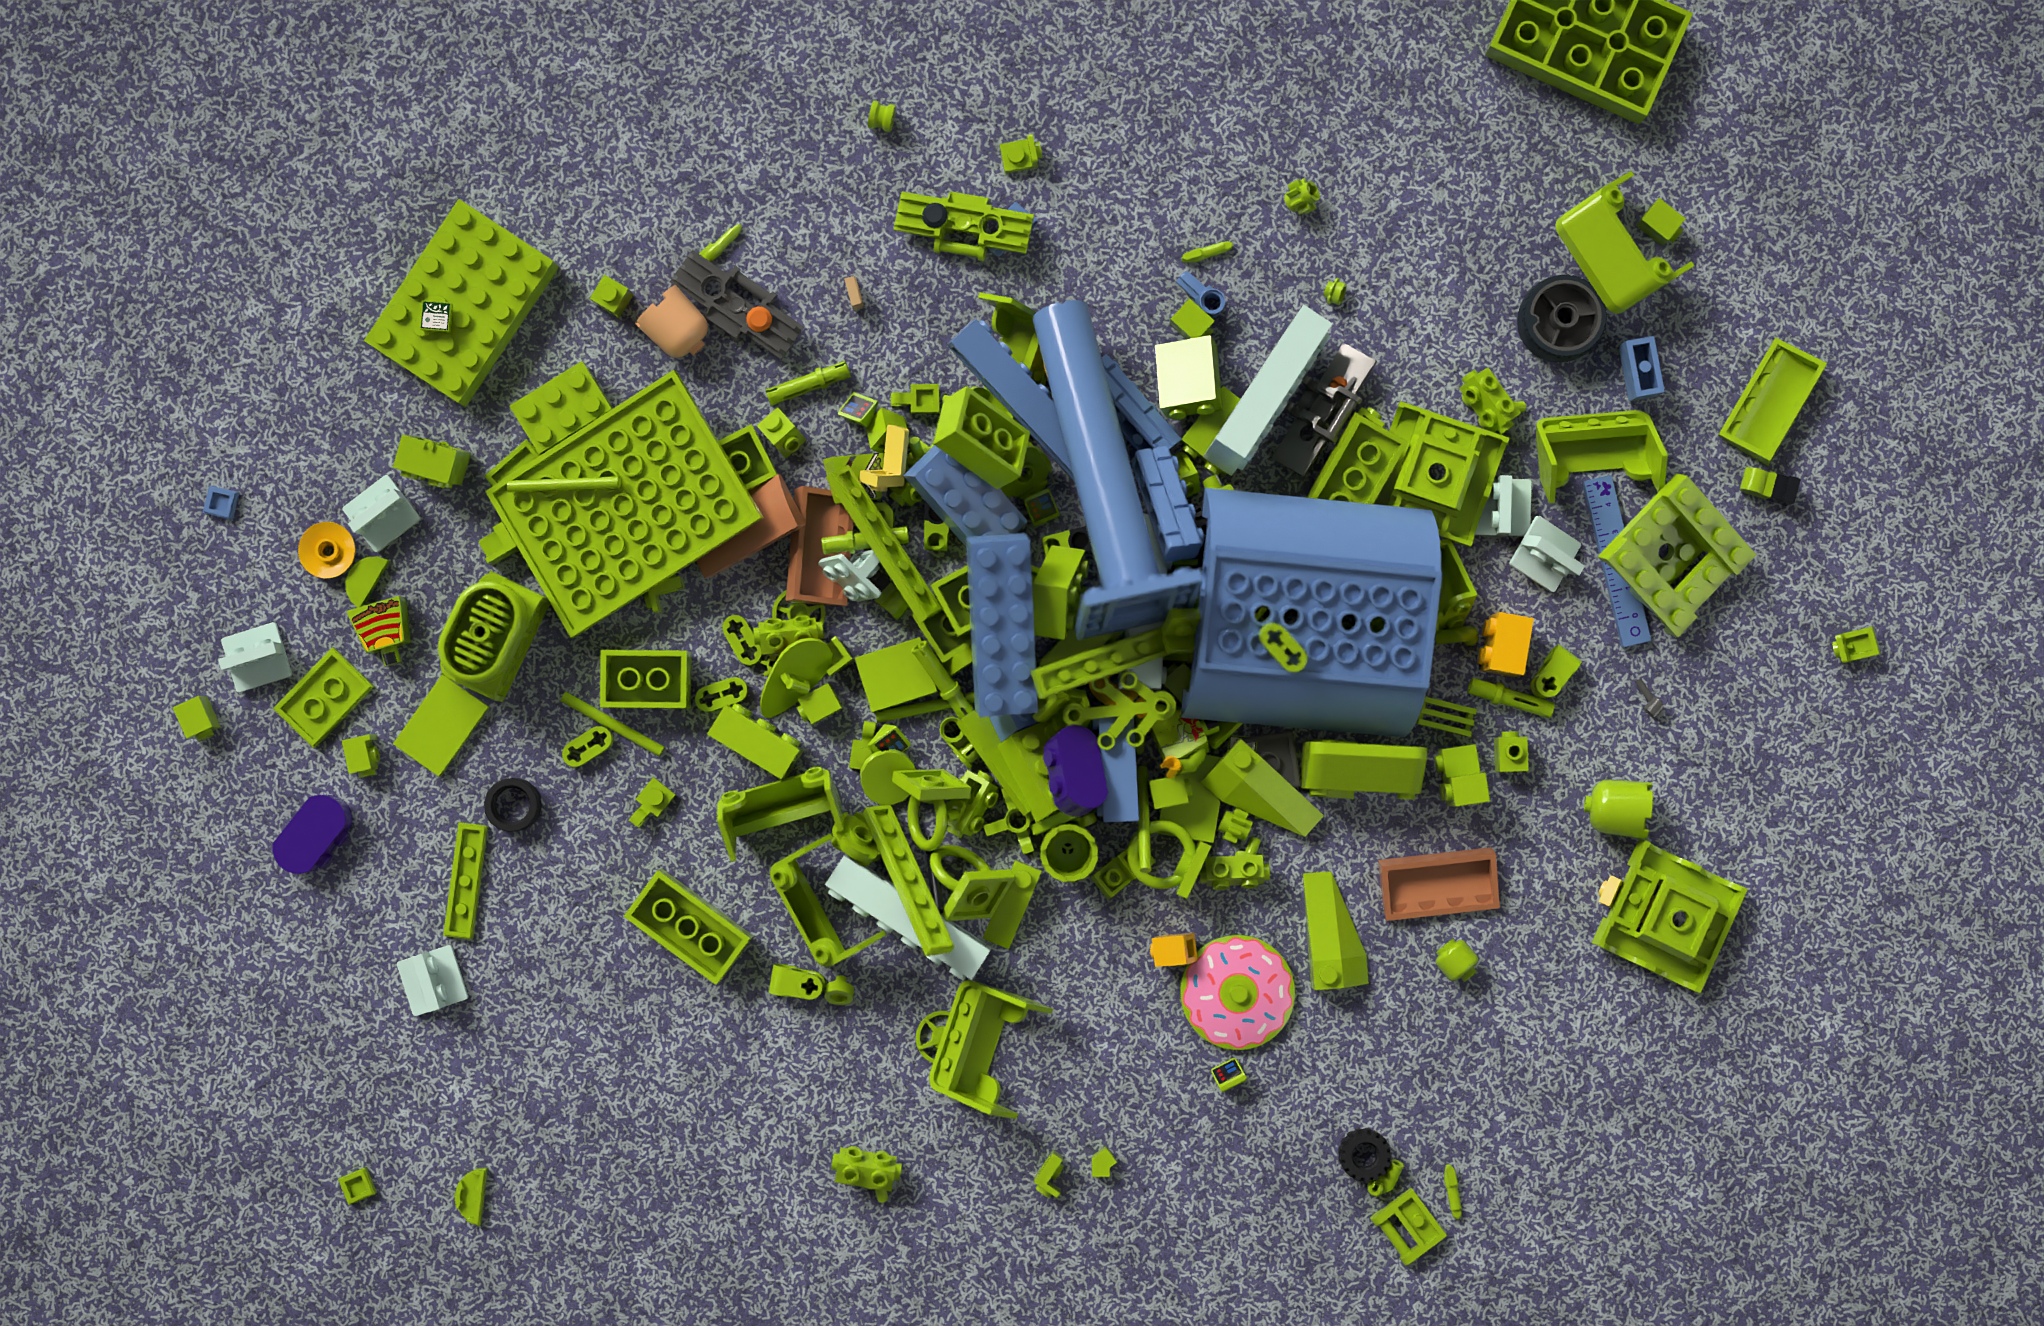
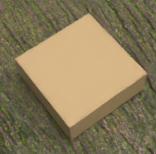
M856 277L844 278L853 310L862 309L864 304Z

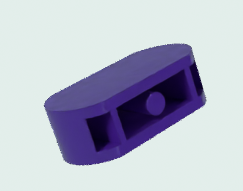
M1070 725L1063 728L1046 742L1043 748V760L1047 766L1049 790L1053 795L1055 806L1068 816L1080 817L1101 805L1108 796V789L1097 737L1092 731L1080 725Z
M314 795L309 797L273 842V856L277 864L285 871L294 874L316 871L318 868L323 869L331 860L332 856L330 853L336 845L340 847L350 835L347 832L353 822L350 807L343 799L334 795Z

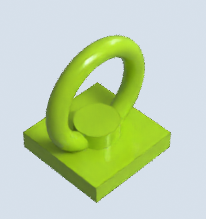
M944 769L893 771L892 782L911 794L908 803L907 820L914 843L923 851L930 852L936 850L943 842L947 829V809L944 799L970 798L971 787ZM920 802L934 804L936 825L930 840L923 836L920 829Z
M1166 820L1149 822L1150 835L1156 832L1171 833L1181 841L1184 852L1172 876L1158 878L1148 873L1140 872L1139 837L1137 830L1128 845L1127 859L1133 875L1144 885L1155 889H1169L1178 886L1175 893L1187 899L1211 846L1199 841L1195 847L1190 834L1182 826Z
M940 846L932 852L930 857V867L934 876L945 887L953 891L942 913L945 921L991 918L1015 879L1010 869L991 870L980 856L961 846ZM946 856L958 857L972 864L978 871L964 872L960 881H957L944 870L941 860Z

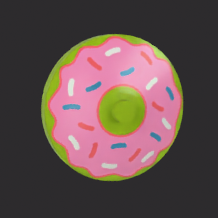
M1241 934L1218 937L1197 950L1198 961L1186 965L1180 984L1181 1005L1193 1029L1211 1044L1230 1050L1255 1048L1274 1038L1289 1020L1295 1001L1294 979L1288 964L1281 954L1268 943L1258 938Z

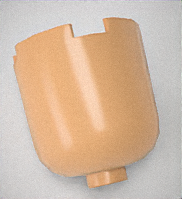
M674 285L662 294L665 299L657 307L652 303L637 319L636 325L670 357L681 358L688 353L694 356L706 345L702 340L707 334L708 324L699 310Z

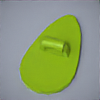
M805 638L790 644L781 652L772 667L761 694L760 710L763 717L772 718L789 709L798 702L799 698L807 695L823 678L833 660V653L827 643L821 639Z

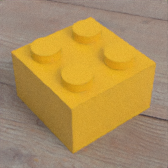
M1498 612L1490 615L1489 620L1485 619L1482 628V636L1486 637L1484 648L1480 647L1477 657V664L1481 665L1480 671L1510 677L1524 675L1534 618Z

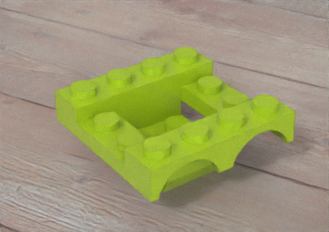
M1400 401L1389 431L1407 440L1408 444L1373 504L1431 510L1437 523L1439 537L1470 548L1509 437ZM1434 464L1442 465L1445 469L1444 478L1441 480L1432 479L1429 476L1430 466ZM1432 502H1435V503H1438V504L1447 506V507H1449V508H1446V507H1443V506L1434 504V503H1432Z
M1676 473L1597 557L1624 579L1630 587L1629 592L1634 598L1648 607L1665 626L1664 631L1678 638L1697 619L1695 614L1697 609L1731 574L1738 575L1756 556V553L1692 480L1686 475ZM1663 544H1667L1669 548L1668 554L1661 559L1658 554L1659 549ZM1702 551L1708 552L1673 590L1670 585Z
M1639 839L1627 865L1630 868L1607 918H1602L1591 943L1701 994L1748 889L1723 879L1693 862L1666 852L1649 841ZM1660 880L1662 881L1661 887L1655 897V900L1650 908V911L1645 919V922L1640 932H1636L1638 925L1643 917V914L1654 893V890ZM1683 911L1686 916L1685 923L1680 927H1676L1673 923V916L1676 912Z

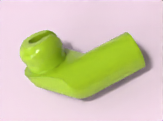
M1471 625L1438 630L1435 633L1437 644L1464 642L1466 645L1472 646L1478 642L1479 637L1477 629Z
M1391 1159L1390 1167L1386 1169L1384 1176L1381 1175L1378 1180H1370L1368 1182V1192L1372 1196L1377 1197L1393 1190L1404 1168L1402 1162Z

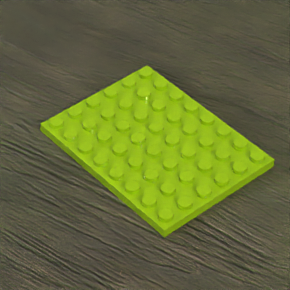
M676 370L670 371L485 491L570 638L580 635L764 518ZM594 477L621 478L620 488L508 492L507 482L515 480Z

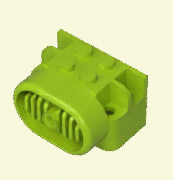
M490 570L489 574L482 576L478 583L468 587L459 596L441 632L438 641L441 673L456 683L494 701L504 702L551 604L548 598Z

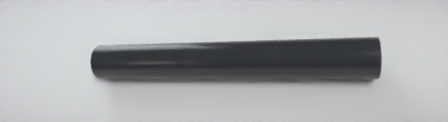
M926 851L930 893L939 913L942 914L944 906L941 882L934 876L930 867V857L933 851Z

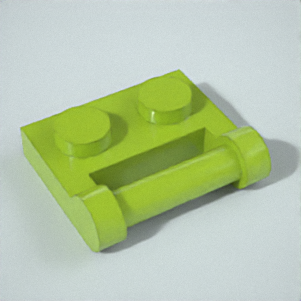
M1409 1188L1370 1217L1375 1226L1379 1225L1401 1255L1399 1259L1405 1266L1415 1261L1447 1236L1412 1188ZM1393 1214L1398 1217L1417 1243L1413 1248L1408 1247L1388 1220Z

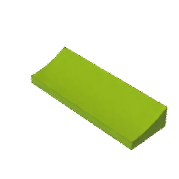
M1354 412L1306 498L1373 504L1406 448L1408 441Z

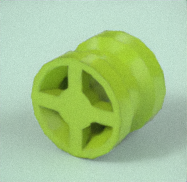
M873 100L868 118V128L875 129L878 127L882 128L884 132L891 133L896 105L889 104L885 106L881 105L879 101Z

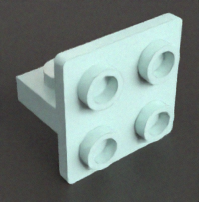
M384 475L342 508L351 520L348 523L354 533L362 535L375 552H380L421 520L419 514L388 475Z
M1500 475L1498 478H1494L1493 486L1480 517L1475 535L1525 536L1531 524V480L1512 479L1510 475Z
M1541 516L1534 518L1509 563L1510 566L1550 592L1556 591L1564 576L1567 577L1568 574L1580 576L1585 565L1574 559L1581 547V543Z
M873 550L856 553L850 560L844 555L839 554L823 558L819 561L818 564L823 568V574L829 580L837 582L843 588L844 595L850 600L860 602L878 598L882 594L868 580L880 568L878 565L880 561Z
M272 622L221 639L226 657L218 659L221 670L231 672L237 692H244L292 676L277 623Z
M452 945L397 962L413 1016L468 999V993Z

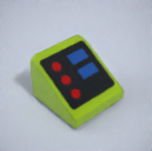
M853 392L840 408L838 415L845 420L868 428L879 401Z
M1049 488L1023 499L1034 527L1060 516Z
M887 724L880 728L868 744L873 753L880 750L882 752L889 751V749L904 752L911 746L909 740L897 726Z
M1232 1058L1211 1069V1073L1221 1092H1225L1247 1079L1236 1058Z

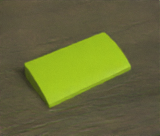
M1775 337L1718 436L1737 449L1769 466L1825 371L1827 363Z

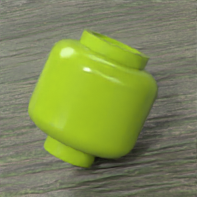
M1452 938L1436 951L1438 957L1435 963L1450 981H1456L1461 978L1465 982L1477 972L1474 966L1478 963L1479 958L1466 941H1455Z

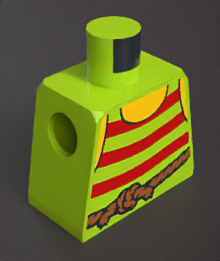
M396 596L347 611V615L366 653L375 654L381 652L385 667L401 663L398 647L411 643L405 597Z

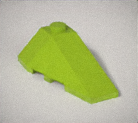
M1241 739L1234 743L1200 782L1222 802L1304 837L1324 817L1318 809Z
M1332 872L1302 873L1311 988L1314 990H1325L1369 984L1367 956Z

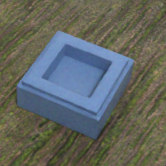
M209 485L203 513L233 520L239 492Z

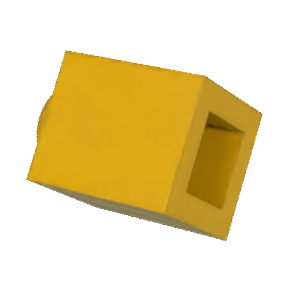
M1195 933L1161 935L1152 938L1150 953L1155 962V967L1187 965L1197 962Z

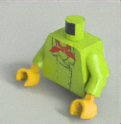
M1140 697V698H1138V699L1136 700V702H1144V701H1146V700L1143 699L1142 697ZM1156 703V708L1159 711H1164L1167 705ZM1176 706L1175 712L1170 718L1157 720L1149 731L1163 760L1160 768H1167V778L1172 779L1175 774L1189 773L1197 770L1209 751L1206 736L1220 731L1217 721L1181 718V707ZM1148 713L1136 714V716L1144 718Z

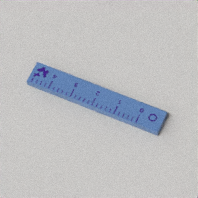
M1612 475L1582 482L1599 554L1624 529ZM1601 561L1621 648L1651 641L1643 604L1629 592L1630 587L1624 579L1609 565Z

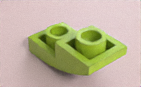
M1128 847L1090 877L1108 900L1136 879L1128 864ZM1151 856V865H1153L1156 861Z

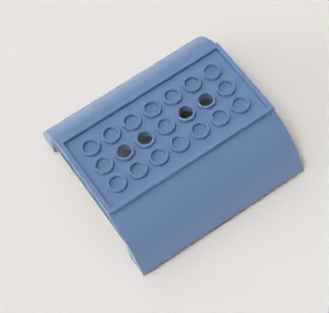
M1205 488L1202 517L1208 518L1202 570L1203 582L1200 588L1198 607L1201 619L1196 627L1190 689H1183L1180 717L1406 737L1416 724L1424 703L1426 691L1429 689L1442 579L1440 539L1437 523L1432 511ZM1259 606H1266L1269 609V617L1264 622H1258L1254 617L1255 610ZM1294 608L1298 613V619L1294 624L1287 625L1284 622L1283 615L1286 610ZM1346 614H1352L1355 617V625L1350 630H1344L1341 626V619ZM1380 616L1384 621V627L1380 632L1373 633L1370 629V622L1374 617ZM1267 623L1281 625L1304 649L1307 654V662L1302 670L1298 672L1285 670L1259 641V632ZM1279 630L1276 632L1268 631V643L1272 641L1278 646L1282 645V642L1277 638V635L1280 633ZM1286 648L1283 652L1289 658L1286 662L1287 665L1289 663L1296 665L1298 663L1296 657L1299 653L1294 654Z

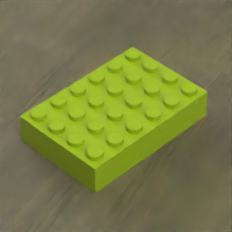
M1509 0L1484 56L1640 124L1647 117L1693 13L1665 0Z
M458 199L363 341L466 408L559 269V266L537 249ZM422 301L453 304L451 333L422 331L420 329Z

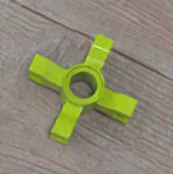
M1001 789L1008 812L1005 818L983 825L986 836L1009 829L1017 834L1023 855L1034 851L1027 831L1030 822L1035 820L1031 812L1025 815L1026 823L1023 827H1013L1009 822V817L1013 812L1019 811V809L1006 791Z

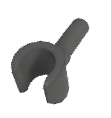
M1640 678L1635 683L1646 700L1649 701L1643 709L1652 718H1656L1663 710V703L1650 693Z

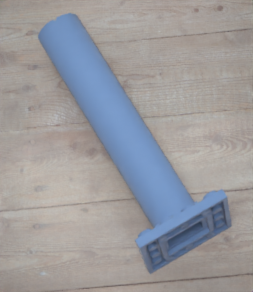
M1068 300L1064 304L1058 302L1046 306L1035 313L1033 323L1102 587L1092 588L1082 595L1075 626L1077 640L1163 622L1171 608L1193 609L1203 582L1200 569L1191 571V568H1183L1175 571L1174 575L1165 577V574H1159L1088 305L1080 300Z

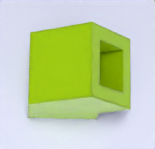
M1104 1146L1091 1156L1092 1177H1110V1167L1117 1163V1160L1107 1146Z

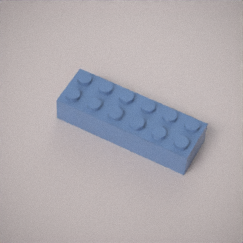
M1025 533L966 537L975 710L979 717L1037 713V691L1030 672L1036 669L1030 539Z

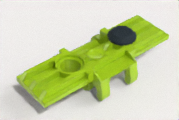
M901 191L893 230L935 238L934 253L940 254L942 251L978 258V261L984 262L988 248L1026 254L1034 214L992 207L991 199L952 191L949 192L947 198H937ZM995 220L999 223L998 231L994 234L985 233L987 221ZM954 230L974 234L975 238L979 239V246L945 241V234H954Z

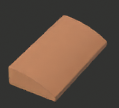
M781 474L748 491L764 518L698 559L697 563L704 578L718 575L806 525Z
M807 486L795 488L794 501L806 525L791 533L786 601L847 606L848 597L844 595L843 588L837 582L829 580L823 574V568L818 563L823 558L839 554L844 555L850 560L851 554L849 551L824 555L822 538L846 535L847 531H853L854 521L843 504H835L831 490Z
M1491 847L1378 860L1386 921L1500 908L1496 853Z

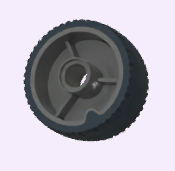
M1565 274L1546 278L1536 284L1522 300L1517 316L1518 332L1526 348L1540 359L1557 363L1573 361L1593 349L1602 337L1607 321L1606 306L1590 282L1575 275ZM1558 311L1567 313L1569 316L1568 324H1563L1558 320Z

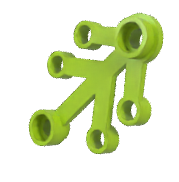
M1126 671L1120 678L1121 685L1126 689H1133L1146 701L1133 702L1109 683L1107 677H1103L1106 682L1105 687L1097 688L1095 681H1092V688L1097 692H1103L1117 704L1084 708L1080 703H1071L1064 709L1063 719L1068 725L1079 726L1087 719L1119 716L1107 732L1101 733L1098 737L1099 747L1109 750L1114 746L1115 739L1135 714L1148 713L1137 729H1132L1127 734L1128 744L1138 747L1143 743L1144 736L1157 720H1166L1174 714L1176 702L1170 693L1166 691L1153 692L1138 680L1136 673ZM1130 674L1135 678L1133 685H1126L1124 683L1126 675ZM1160 700L1165 701L1167 704V708L1164 711H1159L1156 708V703ZM1071 710H1077L1080 713L1078 720L1070 719L1069 712ZM1134 732L1139 733L1141 736V740L1138 743H1133L1130 740V735ZM1103 736L1111 737L1112 744L1110 746H1104L1101 743Z

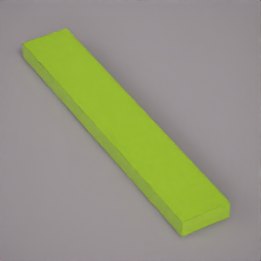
M850 466L842 467L825 477L918 621L922 623L943 610Z
M1162 626L1031 670L1030 672L1038 697L1043 699L1173 653L1166 652ZM1194 631V633H1193L1194 644H1195V635H1196L1195 631Z
M892 806L866 807L863 811V816L925 956L951 953L955 946Z

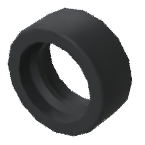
M520 778L502 779L493 784L487 792L484 801L485 814L489 822L497 829L506 832L523 831L532 826L538 819L542 808L541 796L536 787L527 780ZM509 788L522 790L527 795L530 804L526 816L515 822L503 819L499 815L496 806L499 795Z

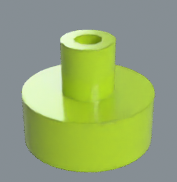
M838 975L835 981L826 984L824 998L829 1003L847 1005L853 1001L854 987L847 982V977Z

